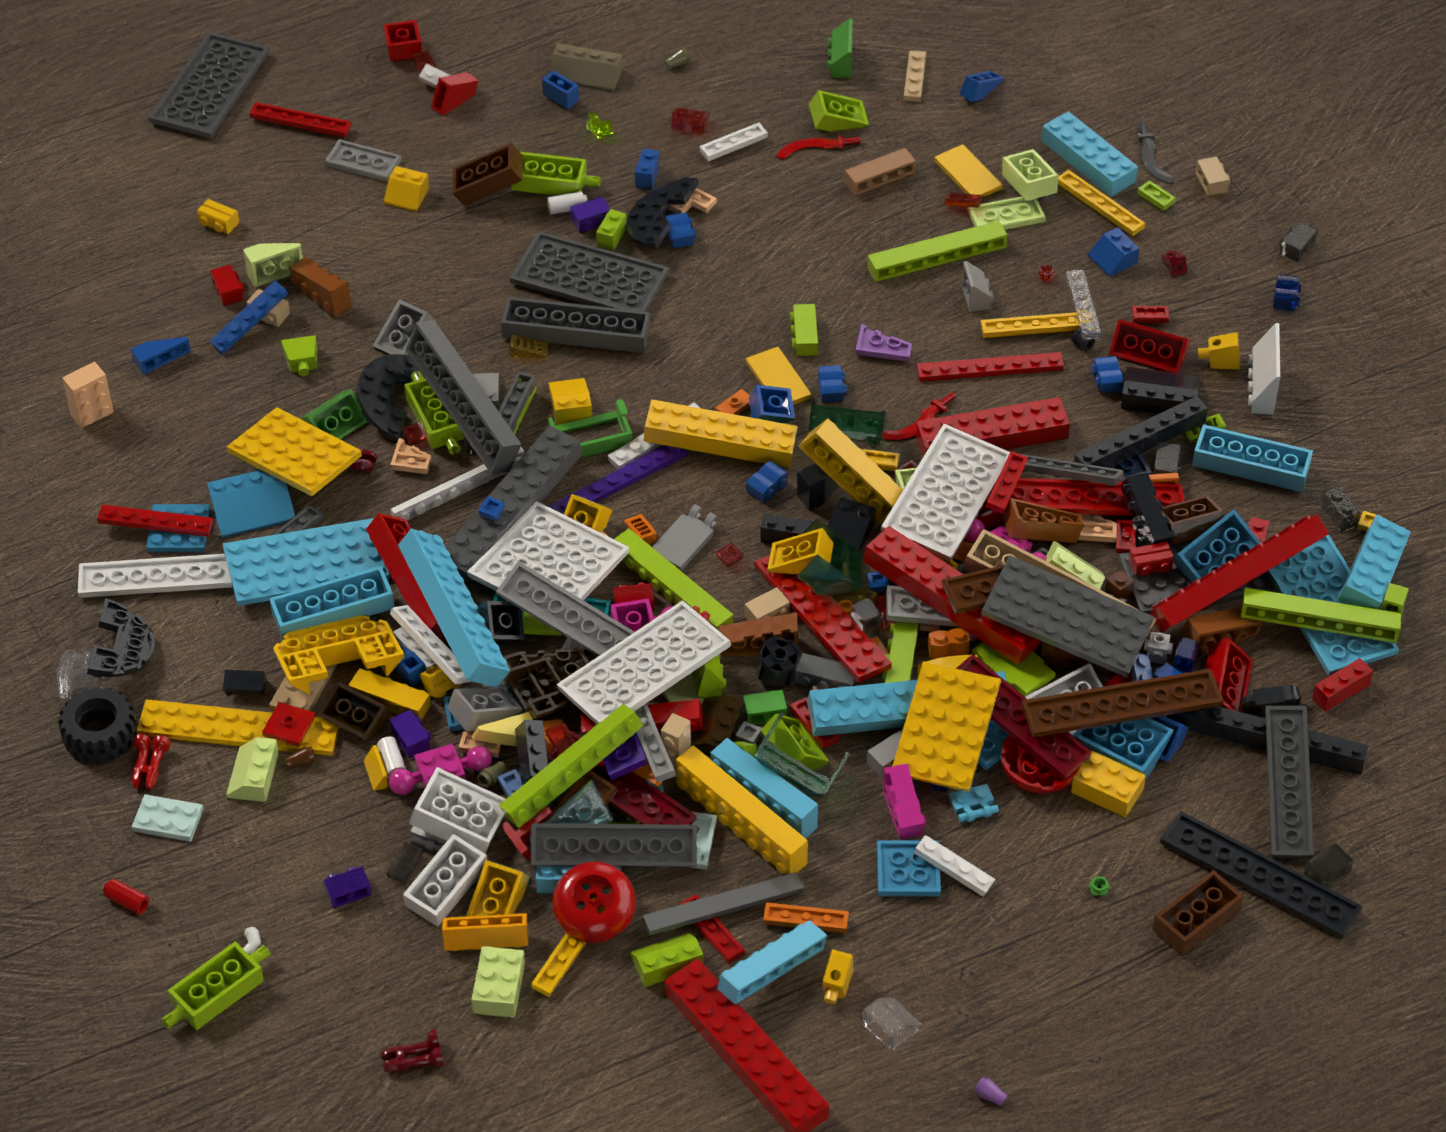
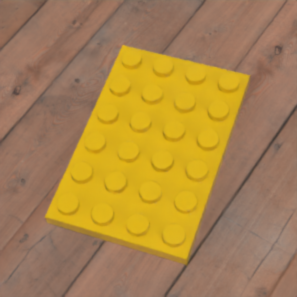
M278 407L227 446L228 453L310 496L316 494L362 456L360 449Z
M923 662L892 766L908 763L911 778L914 780L970 792L1001 679Z

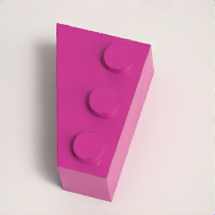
M908 763L884 768L883 794L899 840L922 836L923 828L926 826V819L924 814L921 815L920 802L915 793Z

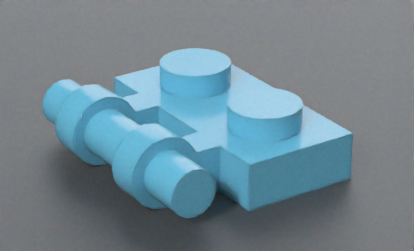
M988 784L973 787L970 789V792L961 790L949 793V800L955 814L963 812L958 814L959 822H971L975 818L983 816L987 818L999 812L998 806L993 805L994 798Z

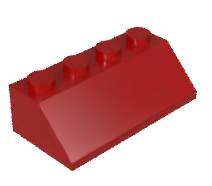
M1118 319L1109 354L1173 373H1179L1186 358L1191 339Z
M1229 637L1210 645L1205 670L1211 669L1224 700L1223 705L1218 707L1243 713L1240 701L1243 697L1247 696L1253 659Z

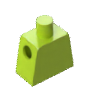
M316 335L281 340L283 355L290 372H298L300 376H307L309 370L316 369L318 353Z

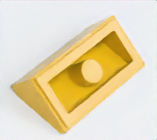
M374 745L365 757L364 764L374 791L388 788L389 785L378 747Z

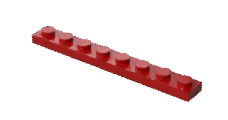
M1061 352L917 364L919 382L1061 371L1064 369Z

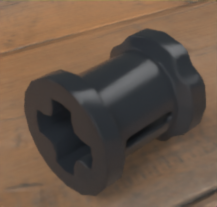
M1077 329L1071 337V341L1079 344L1085 352L1089 351L1095 344V338L1086 335L1083 329Z

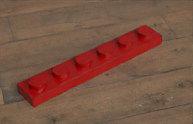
M255 102L249 113L252 119L346 138L352 127L351 121Z
M102 504L97 517L98 524L209 537L213 526V518L104 504Z

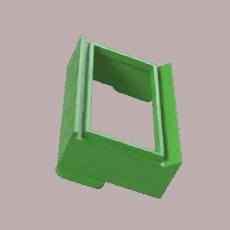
M622 399L615 401L616 411L556 426L552 417L548 418V426L551 425L564 433L618 420L622 433L580 443L582 450L580 458L619 449L632 441V431L625 417L628 411Z

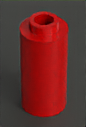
M116 879L107 881L103 887L105 898L138 915L143 914L150 903L148 895Z

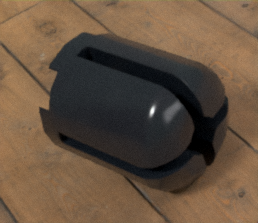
M778 636L769 638L763 643L756 666L758 680H761V684L766 688L774 690L783 689L785 684L788 686L792 683L799 661L797 645L790 639L788 641L777 638Z

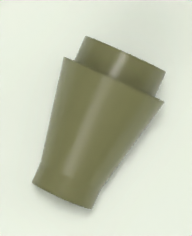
M684 48L677 50L664 62L670 70L674 67L688 64V61L691 59L689 53Z
M499 761L492 766L480 770L477 779L483 787H492L498 781L497 777L507 771V767L503 762Z

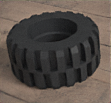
M94 687L91 690L87 688L80 694H74L73 699H68L65 707L61 708L60 716L58 717L59 730L65 749L74 758L79 757V760L83 762L90 761V763L97 764L99 761L106 763L110 759L115 760L119 758L120 754L124 755L128 751V747L131 748L133 746V738L138 734L137 719L130 699L126 695H122V692L118 690L112 691V688L105 687V689ZM96 719H110L114 721L109 727L101 731L83 730L85 725Z

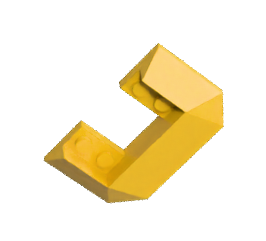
M365 615L287 632L283 636V641L273 647V651L289 684L309 695V682L328 678L327 666L362 659L366 669L381 666L387 677L404 658V653L388 622L384 620L372 621L369 616Z

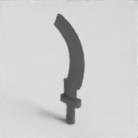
M1140 121L1138 126L1141 134H1138L1137 138L1139 141H1143L1144 144L1141 147V155L1145 167L1158 179L1173 183L1174 176L1164 172L1155 161L1154 149H1156L1153 141L1155 139L1154 134L1148 133L1145 122Z

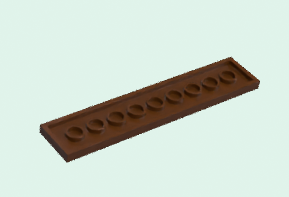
M1211 669L1022 700L1021 707L1034 738L1222 706L1224 700Z

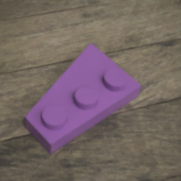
M861 324L855 355L909 362L912 351L911 343L894 336L887 337L882 335L881 331H872L867 329L866 325Z

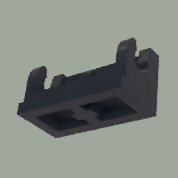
M225 670L223 692L229 694L230 691H250L265 695L267 683L265 672Z

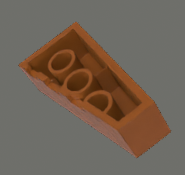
M1010 498L1003 514V520L1008 535L1011 538L1076 543L1084 527L1081 514Z
M1241 607L1191 616L1187 618L1176 646L1186 661L1193 659V655L1200 653L1203 656L1208 654L1211 644L1228 637L1237 643L1258 635L1263 621L1241 618Z
M797 613L719 626V632L728 638L731 643L729 648L720 653L721 656H759L763 643L775 636L788 641L790 639L797 645Z

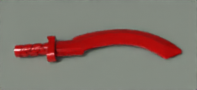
M843 135L835 140L826 138L802 139L783 147L776 157L786 159L794 151L805 147H824V149L839 147V150H842L845 145L860 144V137L843 139Z
M951 392L940 401L933 399L930 401L931 405L921 411L922 415L917 421L934 419L935 414L939 411L944 413L947 410L945 405L955 399L956 395ZM917 421L904 429L884 430L880 438L885 440L910 438L916 435Z

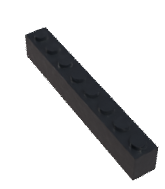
M1196 396L1075 453L1074 462L1107 468L1114 467L1206 423L1208 407Z

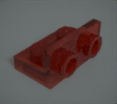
M677 107L672 112L671 129L703 134L705 132V123L710 117V112Z

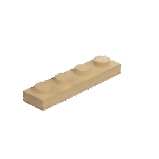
M909 51L904 101L921 102L926 52Z

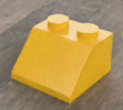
M396 166L388 180L384 204L416 212L429 191L428 174Z
M571 494L564 515L601 533L606 528L613 510Z

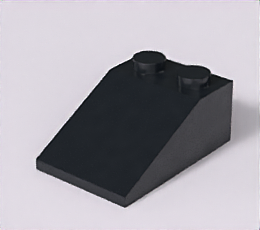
M816 463L797 471V497L809 511L824 504L839 486Z
M840 497L826 530L827 535L834 543L831 556L856 562L875 524V507Z

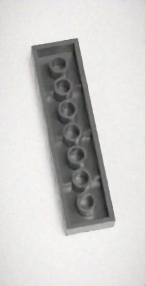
M508 297L501 320L502 338L645 353L650 331V312Z

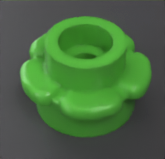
M1095 877L1090 882L1089 888L1092 894L1104 896L1108 893L1110 885L1104 877Z

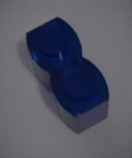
M1277 274L1273 309L1295 311V306L1300 304V295H1297V293H1301L1302 283L1299 282V277Z
M1189 638L1180 639L1173 660V667L1181 673L1193 671L1198 650L1197 641Z

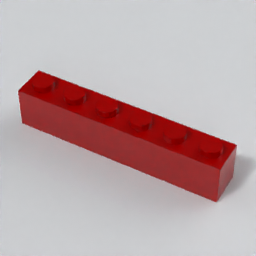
M699 699L647 705L660 735L661 729L672 713L690 720L691 732L703 730V710ZM581 713V734L584 736L597 724L585 713Z

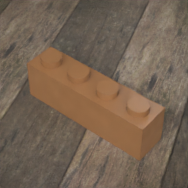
M906 148L845 170V184L854 195H858L914 174L916 160Z

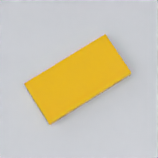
M963 144L934 158L938 166L973 202L1002 189V184Z
M779 347L746 358V364L761 385L790 388L793 405L811 399L810 391Z

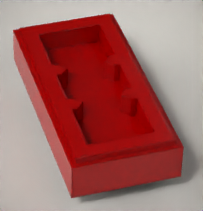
M1132 306L1133 323H1169L1168 306Z

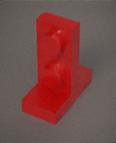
M547 806L545 809L540 810L530 821L523 824L517 831L508 821L503 823L501 827L519 852L530 861L531 850L527 845L531 842V824H554L559 819Z

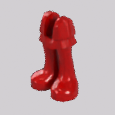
M144 734L134 736L133 746L138 751V758L132 770L131 781L133 788H140L142 776L146 777V789H153L158 780V768L161 759L171 745L169 738L158 735L154 737L152 743L151 739ZM153 748L150 765L147 766V759L151 749Z

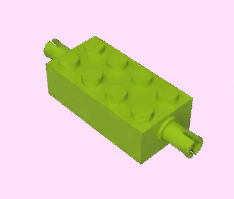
M520 152L523 155L522 181L513 184L512 190L559 196L582 192L585 186L600 188L601 177L587 175L586 159Z
M417 371L419 377H417L416 372L412 373L411 379L413 382L405 384L406 400L431 449L446 445L451 455H455L453 449L456 454L459 453L461 448L457 441L466 439V437L422 373Z
M235 941L168 989L171 1005L175 1009L161 1018L164 1026H167L169 1030L179 1021L185 1019L198 1030L264 982L259 963L271 956L268 948L262 945L249 955Z

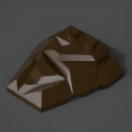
M581 649L556 650V653L544 654V650L537 651V654L526 655L525 651H520L503 657L510 670L507 675L508 688L522 706L523 713L529 712L531 717L535 719L554 713L570 701L558 690L557 684L589 663Z

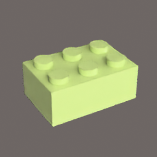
M1034 149L1003 157V177L1026 201L1057 193L1058 174Z
M482 946L472 995L473 1014L515 1018L525 967L524 950Z

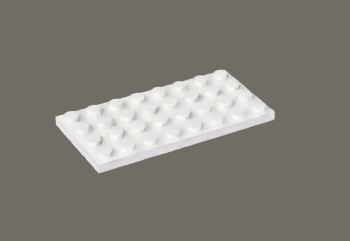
M943 424L882 524L881 531L883 532L888 526H891L933 555L950 562L993 490L1010 452Z
M682 600L559 682L557 687L593 722L599 724L622 704H625L634 711L729 648L731 643L728 638Z

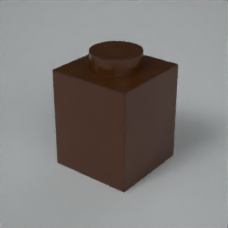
M1119 570L1107 578L1105 593L1112 594L1117 599L1123 598L1127 600L1133 594L1134 580L1122 570Z

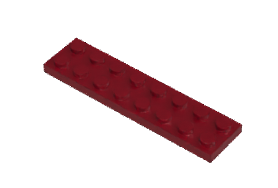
M974 654L955 668L1001 679L991 720L1063 780L1091 757L1092 752L1068 732L1033 738L1021 707L1022 700H1027V698Z
M571 731L547 754L548 763L550 764L581 737ZM603 760L590 769L619 789L609 802V805L637 824L692 825L696 821L694 813L632 771L611 780Z

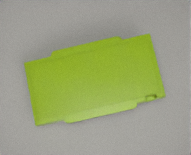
M984 642L972 649V654L978 655V659L994 672L1005 671L1007 683H1010L1024 697L1037 691L1055 678V672L1046 666L1044 660L1034 652L1017 665Z

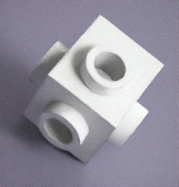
M1151 632L1150 639L1145 640L1144 651H1148L1147 655H1149L1150 662L1166 663L1167 654L1171 655L1173 643H1169L1170 635Z

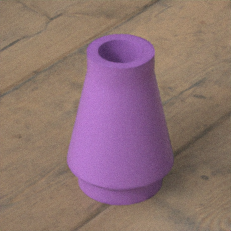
M984 1077L981 1078L974 1090L978 1094L977 1097L1002 1106L1008 1096L989 1078L985 1079Z

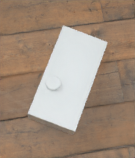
M453 834L403 894L404 905L438 927L442 923L443 918H446L481 875L487 860L486 854Z

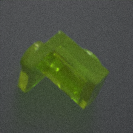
M594 111L588 113L587 127L589 131L595 134L597 139L613 133L611 119L601 122Z

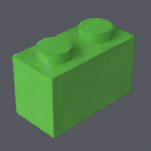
M783 690L743 695V708L748 723L753 725L767 724L775 713L787 716Z

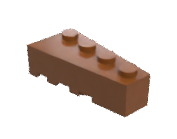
M304 257L289 266V277L292 283L297 284L305 294L310 295L313 301L319 303L327 313L329 312L336 317L351 307L349 283L347 280H339L340 277L338 275H331L328 269H321L318 263L308 257Z

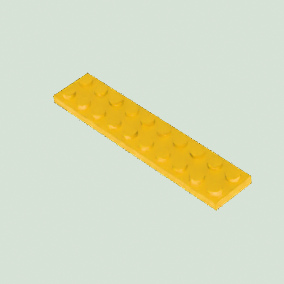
M146 699L137 732L148 737L162 735L175 740L242 746L256 737L268 738L262 735V731L272 712ZM315 717L299 747L277 740L278 750L296 752L304 746H311L314 754L333 756L340 727L320 717Z

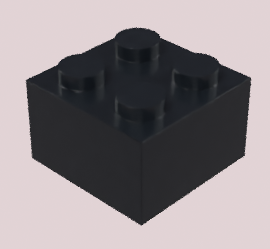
M485 601L477 605L497 645H514L525 640L522 611L520 608L508 601Z

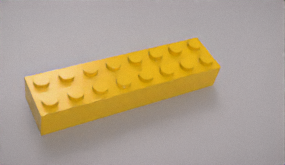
M651 399L643 441L764 464L771 461L777 466L790 468L798 426Z
M692 746L676 758L677 786L681 790L688 792L694 801L701 803L707 812L717 815V818L724 826L727 825L737 837L745 840L751 849L757 850L764 860L770 861L781 874L787 875L799 872L807 865L808 840L700 750Z

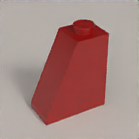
M468 72L439 77L431 108L441 115L447 114L475 95L479 80Z

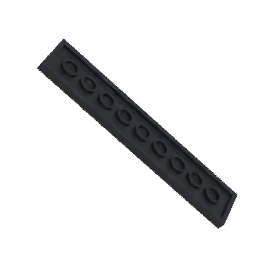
M1182 811L1178 813L1160 838V844L1211 871L1214 870L1226 879L1340 939L1344 938L1362 911V905Z

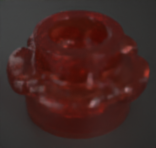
M1042 265L1037 274L1040 279L1049 281L1055 276V271L1050 265Z

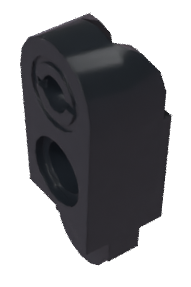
M1294 685L1253 689V694L1243 697L1240 703L1243 711L1248 713L1260 712V716L1265 717L1266 706H1299L1301 695L1299 688Z

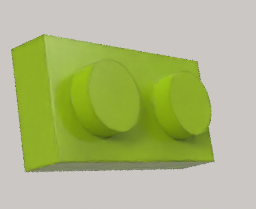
M1150 180L1139 187L1137 191L1138 195L1162 211L1175 203L1176 198Z

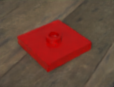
M278 702L262 731V735L299 747L316 717L315 712Z

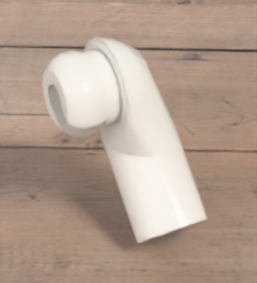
M255 927L247 928L244 931V935H247L248 943L243 949L249 955L261 944L259 931Z

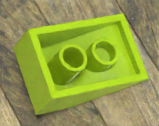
M818 90L809 103L816 129L832 132L863 128L869 125L862 100Z

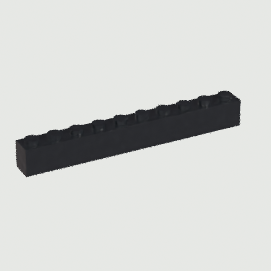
M1218 706L1166 715L1167 718L1189 727L1188 730L1267 750L1265 718ZM1308 730L1309 762L1359 775L1362 774L1369 745Z

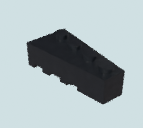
M1148 472L1127 476L1121 483V491L1127 499V509L1131 512L1133 528L1137 530L1139 536V546L1168 542L1169 545L1176 535L1173 530L1170 531L1168 528L1170 524L1168 517H1163L1162 515L1163 506L1161 501L1155 499L1156 490Z

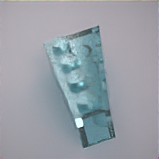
M590 780L543 824H607L613 818L593 780Z

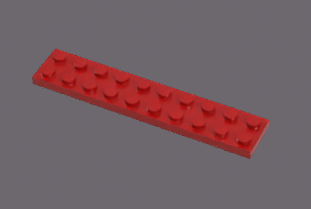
M1020 478L1011 496L1013 499L1077 514L1132 516L1131 512L1127 509L1126 496L1121 491L1122 482H1119L1116 486H1108L1103 483H1090L1084 480ZM1153 483L1156 490L1155 499L1161 501L1163 507L1185 501L1181 484Z
M770 555L755 561L754 567L773 588L777 587L790 602V607L858 683L892 669L891 661L813 576L769 572L767 569Z

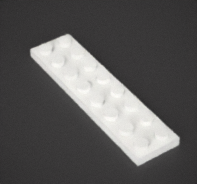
M224 554L79 563V598L232 587Z

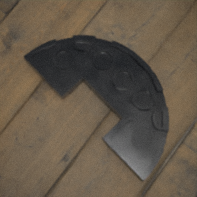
M684 177L667 183L637 200L628 214L626 223L631 239L634 242H638L642 247L657 249L671 228L670 222L660 221L670 205H686L699 184L698 178Z
M402 354L386 355L370 362L361 373L356 386L357 402L360 403L361 412L368 423H372L379 429L377 432L396 443L402 436L407 412L390 406L395 385L398 384L405 387V384L413 382L411 379L412 373L416 372L417 375L418 371L411 357Z
M105 598L98 627L117 632L113 649L98 645L93 646L87 674L97 678L120 677L133 674L144 668L152 657L155 647L153 632L148 630L147 623L138 614L133 615L128 611V607Z

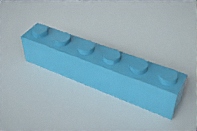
M810 920L804 924H799L793 931L783 934L780 939L770 942L759 952L755 951L746 960H741L733 968L723 971L719 977L718 990L736 1005L822 951L827 935Z

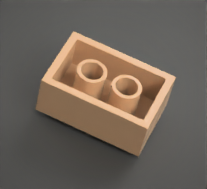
M96 362L62 377L70 414L81 428L114 412L106 374Z

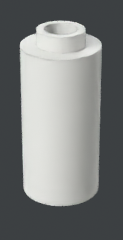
M582 192L547 197L550 215L570 212V207L587 202V197Z
M384 737L379 740L377 747L388 779L394 771L398 769L406 770L396 739L394 737Z

